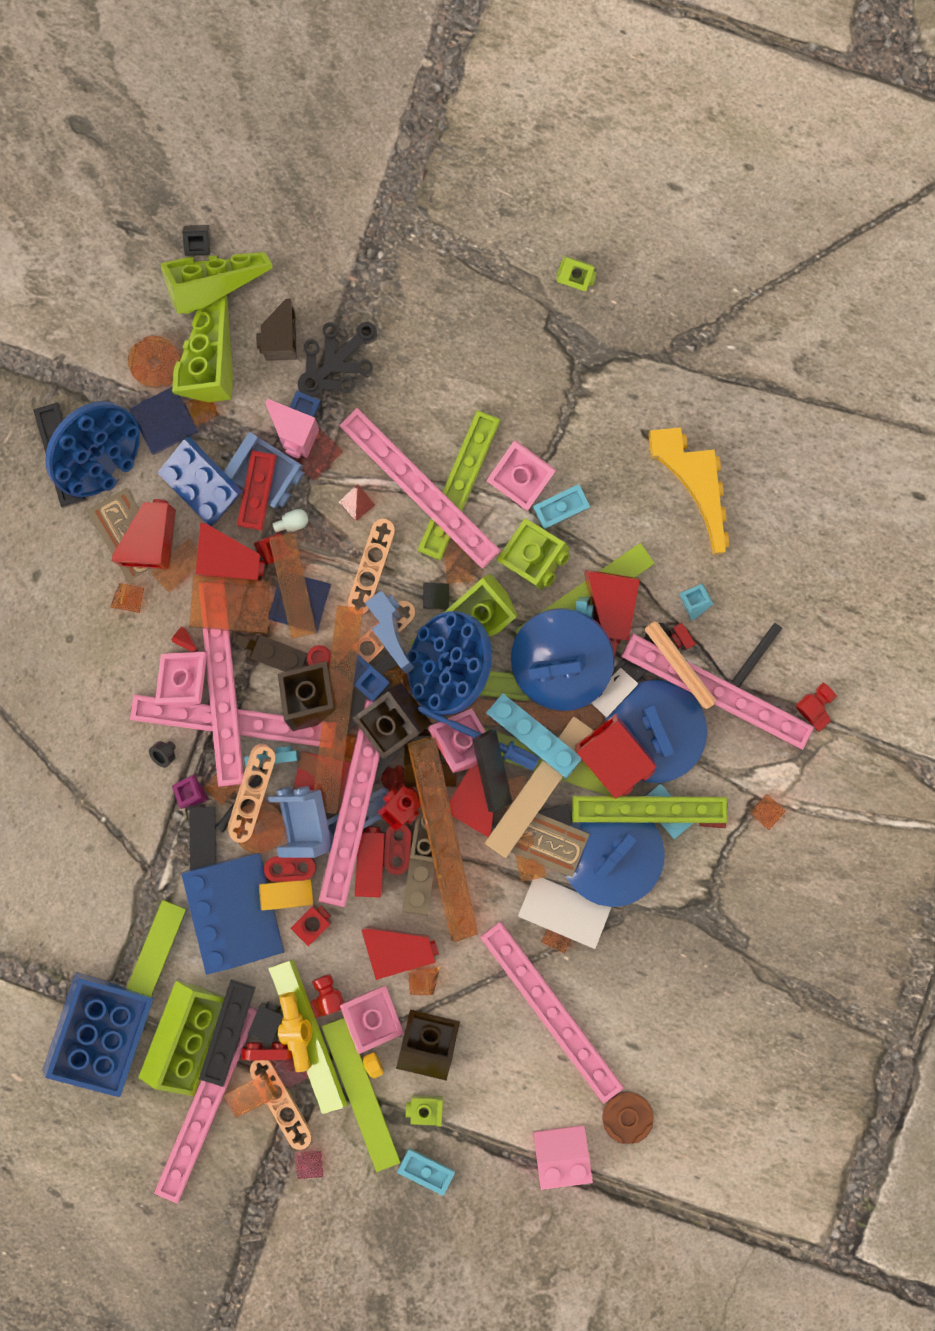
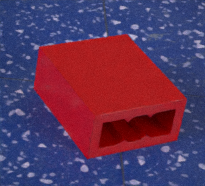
M617 714L613 715L575 745L577 754L615 799L620 795L625 796L629 794L637 782L651 777L655 772L654 769L657 768L653 757Z

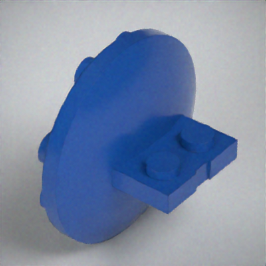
M108 401L89 403L73 411L58 425L47 446L45 463L51 481L64 493L76 497L93 496L113 489L119 479L116 481L112 476L113 472L119 468L126 473L134 466V460L140 443L139 427L135 418L124 407Z
M550 609L535 615L520 629L511 650V666L516 682L531 700L549 709L569 711L587 706L604 692L614 670V651L605 630L590 616L573 609Z
M448 611L435 616L418 630L411 650L407 654L414 666V669L408 673L412 695L421 706L429 708L433 713L451 715L463 711L479 697L486 685L490 674L493 650L491 649L490 639L485 628L476 618L458 611Z
M648 680L638 683L611 714L605 718L606 722L613 715L617 714L655 760L657 767L654 769L655 772L643 782L663 783L683 776L698 762L706 745L707 724L701 706L688 691L668 681Z
M573 822L570 825L573 828L590 834L573 877L566 875L569 883L582 897L598 905L618 907L638 901L653 889L660 878L665 859L662 837L654 823Z

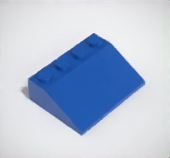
M260 852L185 870L181 873L206 975L284 953L274 909L261 910L259 884L267 883Z
M75 972L42 1069L45 1078L121 1097L153 998L106 980Z

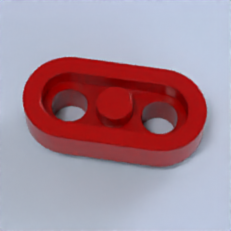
M405 824L396 830L390 826L386 831L384 866L389 873L394 875L403 874L408 869L410 863L412 834L409 827ZM396 831H401L404 834L402 840L398 841L394 838ZM397 856L402 859L400 866H395L392 863L394 857Z
M275 856L270 858L264 866L265 876L272 882L304 881L310 879L316 871V863L313 858ZM301 862H305L308 865L306 872L300 871L299 864ZM275 864L282 866L283 870L280 874L274 872L273 867Z
M280 1041L273 1042L272 1046H262V1042H247L246 1047L241 1048L242 1060H288L293 1058L292 1051L288 1049V1045H284Z

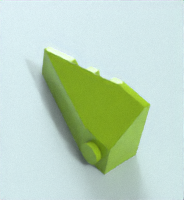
M265 252L234 254L230 259H220L215 255L209 256L208 261H194V257H187L160 263L170 300L177 314H188L202 309L273 269L272 263Z
M225 295L206 307L197 310L191 324L193 329L188 340H185L182 347L184 352L180 362L177 361L174 367L172 388L174 394L208 403L232 400L233 367L228 298Z
M491 573L478 581L445 611H458L473 616L483 625L488 636L498 634L518 617L507 591Z

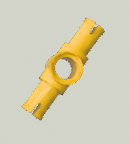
M295 992L284 993L279 996L284 1018H282V1022L278 1027V1037L280 1042L288 1045V1049L292 1051L295 1072H304L311 1068L307 1046L312 1038V1026L308 1020H303L302 1014H299Z

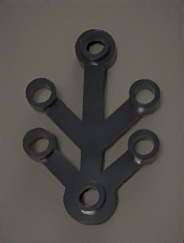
M333 322L326 323L323 326V334L325 336L324 365L318 371H316V355L320 351L318 342L311 339L304 344V350L307 354L306 372L298 380L300 392L311 397L319 395L322 390H338L343 393L352 392L354 382L350 377H343L340 381L326 380L325 378L331 372L360 373L363 376L370 375L373 371V365L369 360L363 359L359 363L343 361L363 343L370 344L376 340V327L370 322L361 323L357 328V334L335 354L338 327ZM334 327L335 333L328 335L326 329ZM364 328L371 329V334L369 336H364L362 334V330ZM315 344L317 348L314 352H309L307 350L308 345ZM368 364L370 366L369 371H361V365ZM310 379L315 381L313 388L306 387V382ZM344 381L351 382L349 389L342 388Z

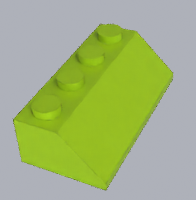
M175 981L138 1078L156 1090L195 1097L201 1082L199 1076L225 996L197 985Z

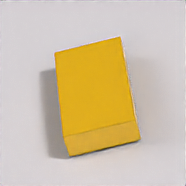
M311 879L259 884L261 910L313 905Z

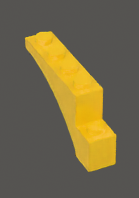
M681 427L650 430L648 437L651 459H657L667 467L692 496L704 519L710 537L712 554L725 553L726 547H729L728 532L723 530V522H726V509L721 507L720 497L724 496L723 483L718 481L717 471H721L720 457L715 456V449L684 453L683 449H687V436L682 434Z

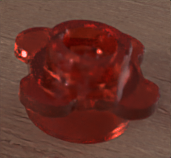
M403 766L387 767L382 773V784L389 791L392 788L399 789L405 786Z

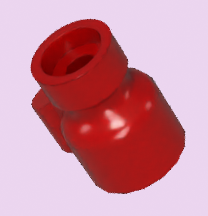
M822 682L816 688L815 694H806L795 707L820 732L831 722L825 710V705L836 699L837 695L827 684Z
M331 974L312 981L314 989L319 992V996L310 1002L315 1018L341 1010L340 1005L345 1003L341 992L333 988L334 981Z

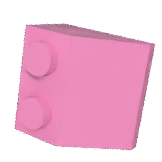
M267 399L265 404L282 446L286 449L285 453L295 458H300V456L308 458L319 432L316 419Z
M584 1125L533 1132L541 1190L593 1183Z

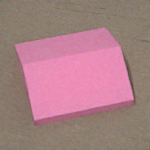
M514 440L487 479V482L528 511L547 486L556 469Z
M207 653L161 654L155 704L189 707L201 703Z
M472 708L448 718V720L461 723L479 733L486 732ZM438 722L428 727L453 773L470 769L478 764L472 737L453 729L447 723Z
M386 986L356 996L340 1005L358 1054L404 1034Z

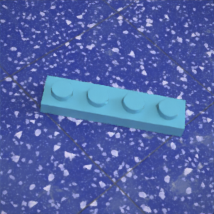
M503 693L486 712L489 717L565 779L570 776L582 761L575 751Z

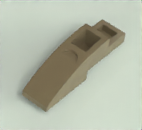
M418 808L419 815L415 821L402 912L428 916L443 811Z

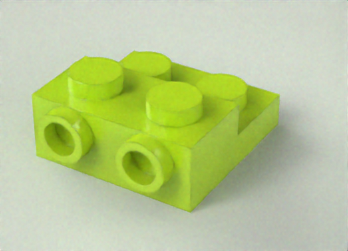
M524 518L496 560L542 591L545 586L550 587L556 578L554 572L558 566H564L568 562L570 547L559 538Z

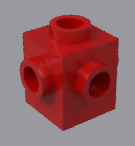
M405 786L398 790L392 788L383 798L385 803L377 813L396 830L406 822L410 824L419 815L417 809L422 805V802L418 799L419 797L416 792Z

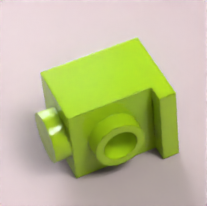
M563 254L555 279L558 283L587 291L588 286H593L597 272L594 271L595 267L593 264ZM579 268L581 270L580 276L573 277L572 271Z
M412 1095V1101L406 1102V1118H411L410 1124L442 1127L443 1096ZM425 1107L429 1110V1114L422 1116L419 1110Z

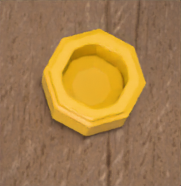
M373 1051L364 1055L363 1064L369 1076L375 1079L383 1075L384 1069L376 1052Z

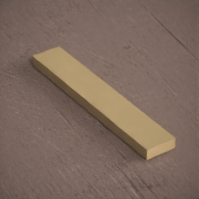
M573 716L559 736V739L576 752L575 745L594 730ZM542 761L484 844L506 859L563 776L545 761Z

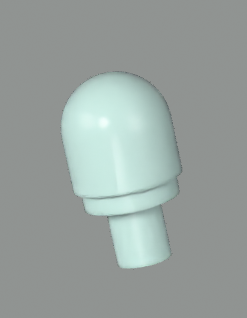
M301 509L289 511L282 515V520L273 523V528L276 533L285 529L287 532H295L303 529L308 524V515Z

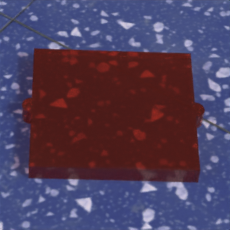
M319 428L308 458L288 456L303 465L302 471L314 481L325 469L331 468L330 464L343 451Z

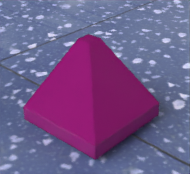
M191 775L172 785L179 809L209 800L195 775Z

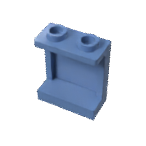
M248 432L224 472L234 483L244 488L251 450L278 455L268 504L275 509H278L279 506L284 507L291 496L288 491L293 484L298 485L304 475L302 471L304 466L253 433Z
M305 786L292 791L291 787L277 789V794L268 797L269 802H280L288 842L277 847L279 857L315 858L330 852L331 840L321 790H310L309 786Z

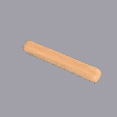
M658 622L650 623L645 628V631L704 709L713 706L716 702L715 698Z

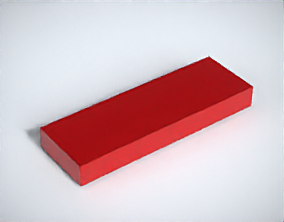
M251 450L237 526L263 531L278 455Z

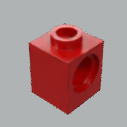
M313 905L290 929L309 947L331 925L332 922L329 920L331 915L323 906L320 905L317 908ZM316 917L320 921L319 929L310 930L306 925L307 918Z

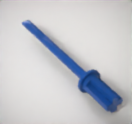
M418 707V710L424 715L439 722L447 723L453 729L472 738L482 734L461 723L448 720L441 714L433 713L427 707ZM510 741L508 746L499 742L501 752L504 753L503 760L509 759L533 771L538 763V756L513 745V741Z

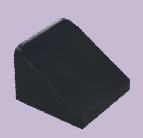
M209 225L184 226L182 233L185 256L210 255Z
M423 582V609H448L449 584Z

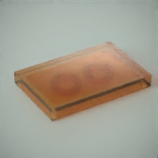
M193 575L189 627L266 634L270 582Z

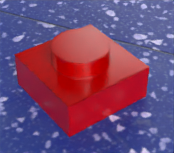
M683 623L671 629L673 632L671 639L678 649L682 647L685 651L695 645Z

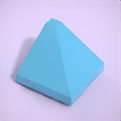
M703 583L679 593L691 621L698 618L713 605Z

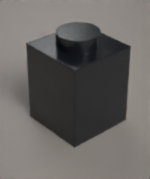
M267 1001V1004L262 1002L259 1005L248 1035L272 1044L282 1018H284L283 1011L281 1010L282 1007L271 1001Z

